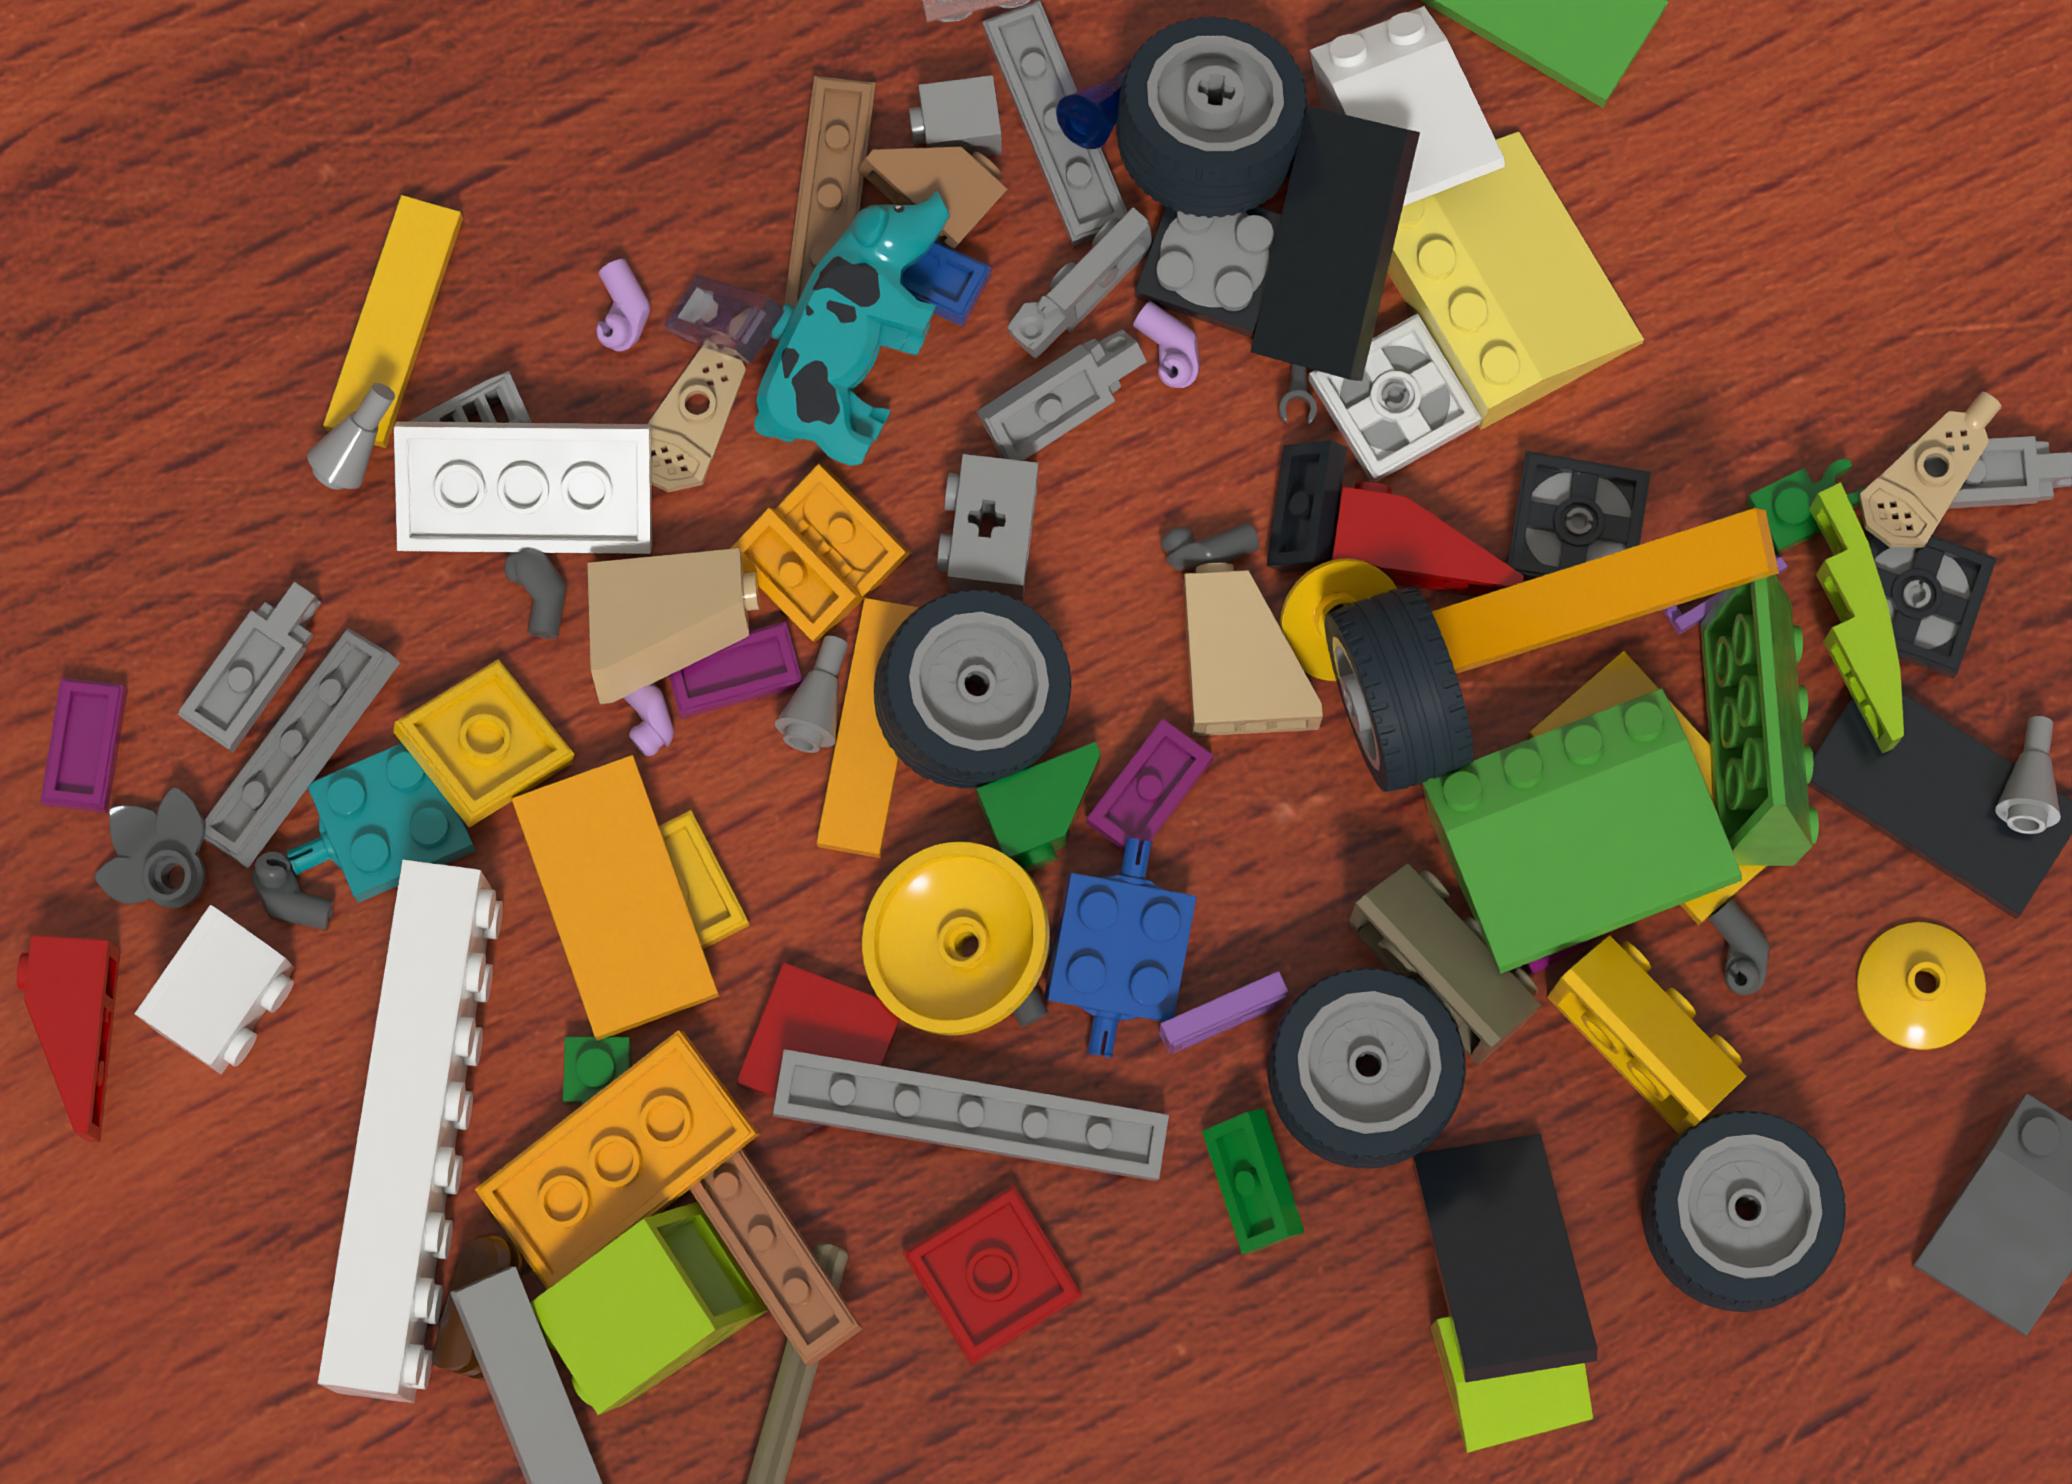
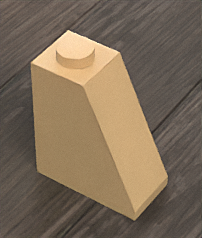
M740 548L587 563L590 665L599 703H613L644 686L667 677L750 636L748 611L760 609L756 572L745 573Z
M1208 563L1196 567V573L1185 574L1183 600L1192 737L1319 730L1323 717L1322 703L1249 570L1234 571V566L1229 563Z

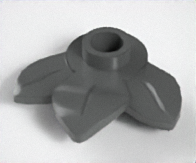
M175 787L163 798L158 813L138 806L112 807L109 811L110 834L118 857L107 862L94 876L104 892L112 899L125 904H136L152 899L156 904L163 907L183 908L196 901L206 884V868L198 854L205 836V824L195 801L186 792ZM176 865H180L185 873L184 881L178 888H174L169 881V873Z

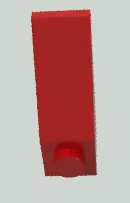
M1359 482L1355 484V488H1342L1331 560L1347 558L1365 561L1381 569L1396 586H1413L1417 589L1479 597L1523 582L1524 575L1408 497L1392 494L1391 487L1374 482Z
M31 935L29 953L22 952L18 961V990L25 991V1004L75 1134L87 1141L101 1142L121 951L109 940Z

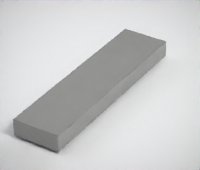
M1039 0L982 21V27L1072 248L1093 241L1096 234L1108 221L1113 218H1117L1120 221L1128 212Z
M347 628L205 818L204 840L241 865L249 868L399 666L400 662L386 650Z
M516 1266L506 1267L450 1292L526 1483L602 1484Z

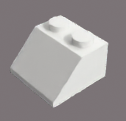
M210 905L139 1006L135 1015L157 1033L222 1075L229 1064L236 1067L248 1055L257 1038V1034L252 1032L265 1011L268 1010L274 1013L286 1000L294 984V981L289 976L295 967L284 956Z

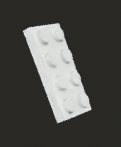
M397 422L394 426L397 551L521 552L525 548L536 549L543 553L650 554L652 551L651 424Z

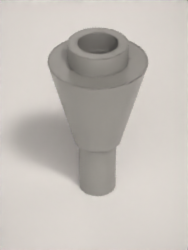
M374 383L358 409L350 413L307 451V459L312 467V472L322 484L336 490L344 488L356 489L362 485L378 432V424L395 399V394L389 387L381 383Z
M824 637L813 671L807 674L775 721V727L784 735L783 741L796 750L816 753L820 747H831L835 744L839 689L837 677L848 648V643L839 637Z
M2033 716L2028 719L2023 753L2020 754L1995 808L1998 817L2007 822V825L2012 830L2020 833L2036 834L2043 832L2047 827L2057 824L2061 818L2053 764L2049 756L2054 723L2047 717Z

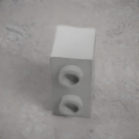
M963 454L961 473L949 472L945 510L956 511L953 534L941 533L937 558V571L948 572V592L983 589L988 590V592L996 591L1001 594H1007L1015 600L1024 599L1038 487L1039 463ZM983 516L995 517L996 527L991 532V538L979 537L978 527L983 522Z

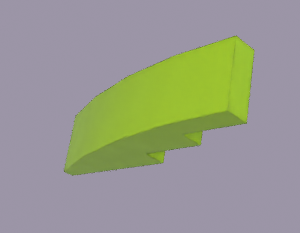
M1840 482L1819 492L1809 508L1834 555L1823 562L1816 576L1841 621L1840 624L1831 628L1823 643L1883 754L1893 749L1904 736L1901 671L1889 606L1868 540Z

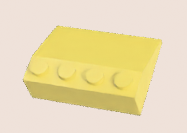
M1520 132L1496 139L1504 157L1505 167L1403 206L1388 268L1390 278L1412 315L1414 316L1418 313L1482 417L1481 423L1478 425L1480 430L1637 347L1644 341V338Z

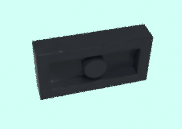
M1332 440L1284 445L1266 566L1286 573L1309 571L1322 563L1331 561L1347 454L1346 446Z

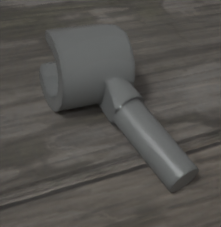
M1291 364L1289 393L1285 394L1280 402L1278 416L1280 421L1286 425V405L1291 401L1299 400L1304 402L1309 409L1307 426H1309L1316 416L1317 405L1313 396L1307 392V368Z

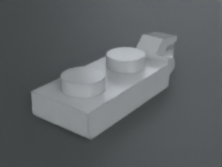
M1132 208L1120 221L1117 218L1108 221L1096 234L1092 242L1093 248L1078 264L1070 262L1055 275L1049 285L1050 292L1047 296H1042L1039 302L1023 304L1007 326L1009 336L1031 354L1032 357L1037 359L1065 329L1071 332L1150 252L1153 240L1149 220L1135 208Z
M1121 329L1101 341L1092 339L1083 343V345H1078L976 412L1000 458L1024 461L1115 402L1112 394L1121 387L1119 379L1147 361L1137 341Z
M2035 436L1989 439L1987 447L1948 509L2036 504L2038 501L2051 500L2054 497L2053 488L2072 486V452L2050 454L2049 442L2036 441ZM1914 443L1908 444L1907 447H1906V449H1905V452H1906ZM1963 446V450H1968V446ZM1948 447V451L1952 452L1953 447ZM1929 457L1924 461V469L1930 476L1942 477L1947 473V465L1941 458Z
M294 582L276 608L264 602L256 613L251 610L180 708L177 715L234 753L307 651L305 647L309 644L313 634L306 630L305 627L321 605V601L313 593Z

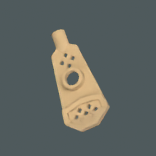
M731 321L718 345L700 348L648 422V424H651V453H656L655 456H651L652 485L668 493L704 484L744 378L746 367L740 355L752 331L743 344L730 340L728 336ZM722 363L723 367L718 369L717 365ZM709 368L710 372L704 373L703 369ZM727 377L728 381L722 382L721 378ZM713 381L714 385L708 387L707 383ZM695 394L706 396L710 401L709 408L703 414L695 415L690 413L686 409V402L689 397ZM666 448L668 449V452L662 453L661 451ZM681 456L684 457V459H683V460H680V461H678V459H677L678 457H681ZM671 460L672 463L666 464L665 461ZM687 467V470H688V471H684V472L681 471V469Z
M1981 392L1966 412H1947L1882 475L1877 477L1863 490L1858 499L1865 529L1890 548H1924L1987 447L1989 439L1985 427L2001 409L1999 401L1989 393ZM1966 431V436H1961V432ZM1946 433H1951V437L1946 438ZM1963 446H1968V450H1963ZM1948 447H1953V451L1949 452ZM1929 457L1941 458L1947 465V473L1942 477L1930 476L1924 469V461Z

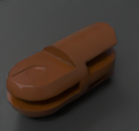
M496 1234L477 1236L465 1247L459 1258L450 1292L509 1266H516L521 1279L523 1259L518 1247L508 1239L499 1237ZM449 1292L431 1356L432 1364L447 1371L451 1370L463 1376L485 1381Z

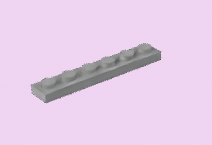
M785 1049L783 1051L772 1114L773 1117L1157 1181L1160 1177L1169 1115Z

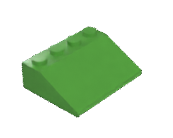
M1775 574L1725 590L1700 623L1714 805L1738 865L1794 866L1812 848V845L1816 843L1819 832L1818 813L1814 806H1809L1807 784L1810 783L1813 775V753L1809 745H1804L1802 723L1805 722L1808 713V693L1804 685L1798 684L1797 663L1800 661L1803 651V634L1799 625H1793L1792 603Z
M1662 688L1481 757L1453 773L1448 772L1444 776L1435 779L1430 778L1422 783L1429 820L1500 974L1742 881L1741 871L1688 739Z

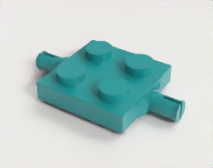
M402 743L313 781L308 790L319 813V831L321 836L293 849L286 850L296 875H300V873L332 859L334 864L344 872L352 894L358 903L398 886L402 860L446 865L476 852L462 818Z

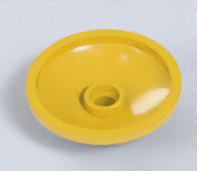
M949 842L923 849L899 864L886 877L870 903L862 935L863 961L868 979L882 1003L894 1015L918 1029L940 1035H965L981 1031L999 1023L1013 1013L1025 1001L1038 982L1049 949L1050 926L1048 913L1043 897L1034 880L1017 862L1007 855L991 847L971 842ZM971 937H977L978 948L976 952L969 957H964L962 949L965 941Z

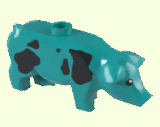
M938 190L928 200L917 205H870L859 211L843 235L815 267L796 307L788 303L783 306L770 336L778 340L779 344L758 388L756 403L759 412L754 420V428L758 434L768 438L775 437L788 443L795 440L815 441L830 458L849 466L863 463L873 442L878 441L891 410L868 405L857 397L852 390L866 378L873 368L881 346L917 356L930 331L931 325L929 323L937 307L933 304L918 301L903 287V273L927 254L950 218V214Z

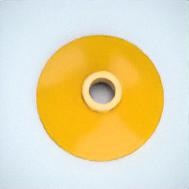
M1344 558L1331 560L1312 568L1291 588L1281 610L1280 629L1304 672L1318 679L1336 681L1326 640L1325 617L1330 609L1338 604H1343L1344 606L1347 604L1352 605L1353 602L1365 598L1370 599L1372 596L1397 589L1393 581L1381 569L1358 559Z
M1912 922L1889 929L1868 947L1859 964L1856 991L1864 1016L1881 1036L1896 1045L1908 1049L1931 1050L1953 1043L1966 1034L1975 1024L1984 1005L1986 981L1978 956L1962 937L1950 929L1937 924ZM1926 971L1934 976L1936 980L1934 992L1924 993L1916 987L1915 975L1917 972Z

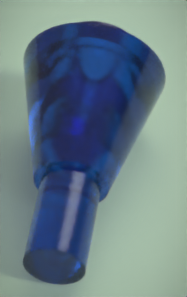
M1130 62L1112 78L1069 94L1059 101L1056 109L1057 121L1062 132L1070 141L1085 149H1098L1107 142L1117 122L1120 90Z

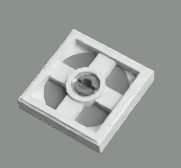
M1418 313L1372 338L1362 381L1348 380L1316 370L1309 374V382L1370 482L1376 483L1480 425L1482 417Z

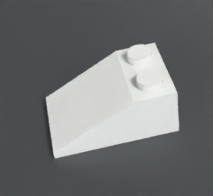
M1425 6L1410 12L1397 14L1387 21L1353 34L1339 36L1332 42L1310 50L1322 109L1420 132L1403 206L1505 167L1503 154L1447 38Z

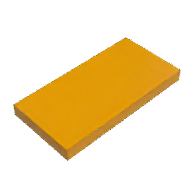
M633 755L511 798L597 1041L719 997Z
M678 1030L478 1186L475 1191L548 1290L643 1218L659 1214L760 1134L685 1032Z

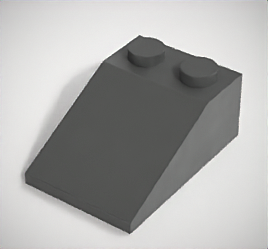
M2028 1093L2010 1103L1912 1265L2024 1337L2031 1331L2072 1271V1121Z

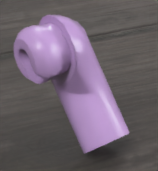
M622 258L608 263L598 273L613 300V304L606 316L605 322H598L596 335L603 346L615 351H624L638 342L651 311L648 298L626 259Z
M1149 301L1136 317L1133 327L1158 344V375L1161 381L1171 388L1190 386L1195 381L1200 370L1197 336L1188 326L1152 301Z
M652 683L624 697L642 719V722L634 726L629 732V738L638 750L645 756H653L663 745L668 747L672 742L675 731L662 691Z

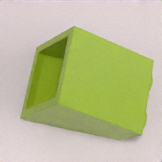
M698 1202L643 1218L530 1302L546 1344L559 1353L572 1374V1385L576 1393L585 1403L594 1408L597 1415L626 1405L768 1311L765 1303Z

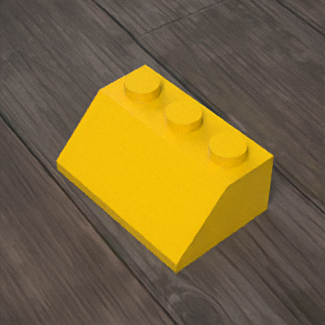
M1609 935L1560 978L1547 998L1680 1135L1690 1126L1695 1127L1747 1077L1738 1068L1742 1063V1059L1735 1049L1722 1037L1715 1034L1712 1038H1709L1693 1021L1697 1016L1696 1011L1678 991L1670 987L1664 992L1647 974L1651 970V965L1636 947L1627 941H1623L1619 945Z

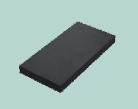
M1306 107L1304 123L1293 163L1251 353L1348 380H1363L1420 132L1320 108Z
M1902 693L1904 736L1893 749L1882 754L1852 697L1813 756V775L1810 783L1807 785L2011 917L2017 919L2072 835V801L2057 792L2061 816L2057 824L2047 827L2043 832L2036 834L2014 831L2007 825V822L1998 817L1995 808L2015 764L1904 693Z
M1541 1134L1423 1152L1413 1156V1169L1465 1383L1597 1361L1598 1348Z

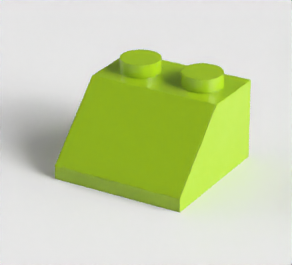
M1450 1317L1437 1319L1430 1326L1466 1453L1593 1419L1585 1363L1465 1383Z

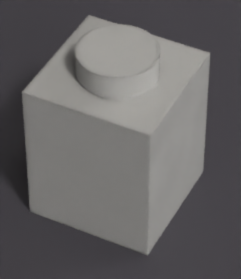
M993 75L919 85L920 106L909 108L914 145L925 144L926 148L962 147L970 155L974 152H979L985 157L1002 155L1001 127Z

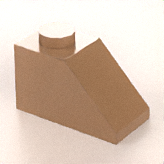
M962 147L873 149L857 170L895 205H917L928 200L938 190L950 214V218L936 242L951 249L957 247L1008 190L999 181L1002 178L1001 172L988 158L979 152H974L970 155Z

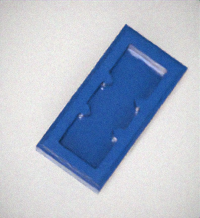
M935 241L925 256L905 270L903 273V287L918 301L936 305L934 314L964 327L992 275L991 267Z

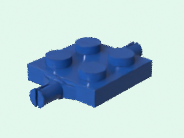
M1126 837L1120 875L1113 874L1098 878L1067 872L1044 999L1076 1005L1089 1014L1094 1015L1089 1045L1086 1053L1113 1058L1119 1020L1142 1017L1165 1022L1174 1018L1197 896L1164 890L1153 882L1145 880L1151 845H1153L1151 841Z

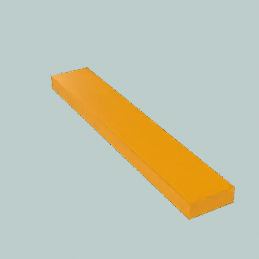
M1753 508L1432 611L1456 674L1779 574L1766 510Z

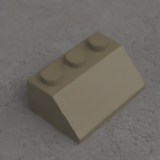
M1407 863L1355 903L1347 926L1389 971L1405 975V977L1410 979L1412 978L1429 990L1428 992L1433 993L1444 1004L1445 1010L1449 1011L1461 1035L1464 1051L1479 1066L1535 1015L1541 1006L1534 997L1539 990L1532 979L1520 967L1500 974L1476 920L1467 916L1462 921L1445 903L1450 898V895L1440 881L1426 869H1423L1418 874Z

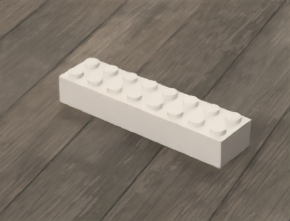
M402 860L318 1379L319 1385L339 1394L415 1403L417 1389L426 1390L428 1387L432 1367V1350H424L427 1323L437 1324L443 1294L442 1285L435 1284L434 1276L437 1258H448L453 1232V1221L445 1219L447 1194L457 1195L463 1169V1157L455 1155V1143L458 1129L467 1130L469 1127L473 1105V1092L465 1091L468 1065H478L482 1050L483 1028L476 1027L475 1016L478 1002H488L492 986L493 965L486 963L485 956L488 938L498 939L503 914V902L496 900L495 890L492 889L482 871L478 869Z

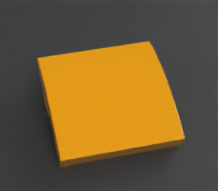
M818 464L776 509L768 508L730 548H740L745 573L756 572L758 586L813 642L819 640L845 618L911 554L873 513L822 464Z

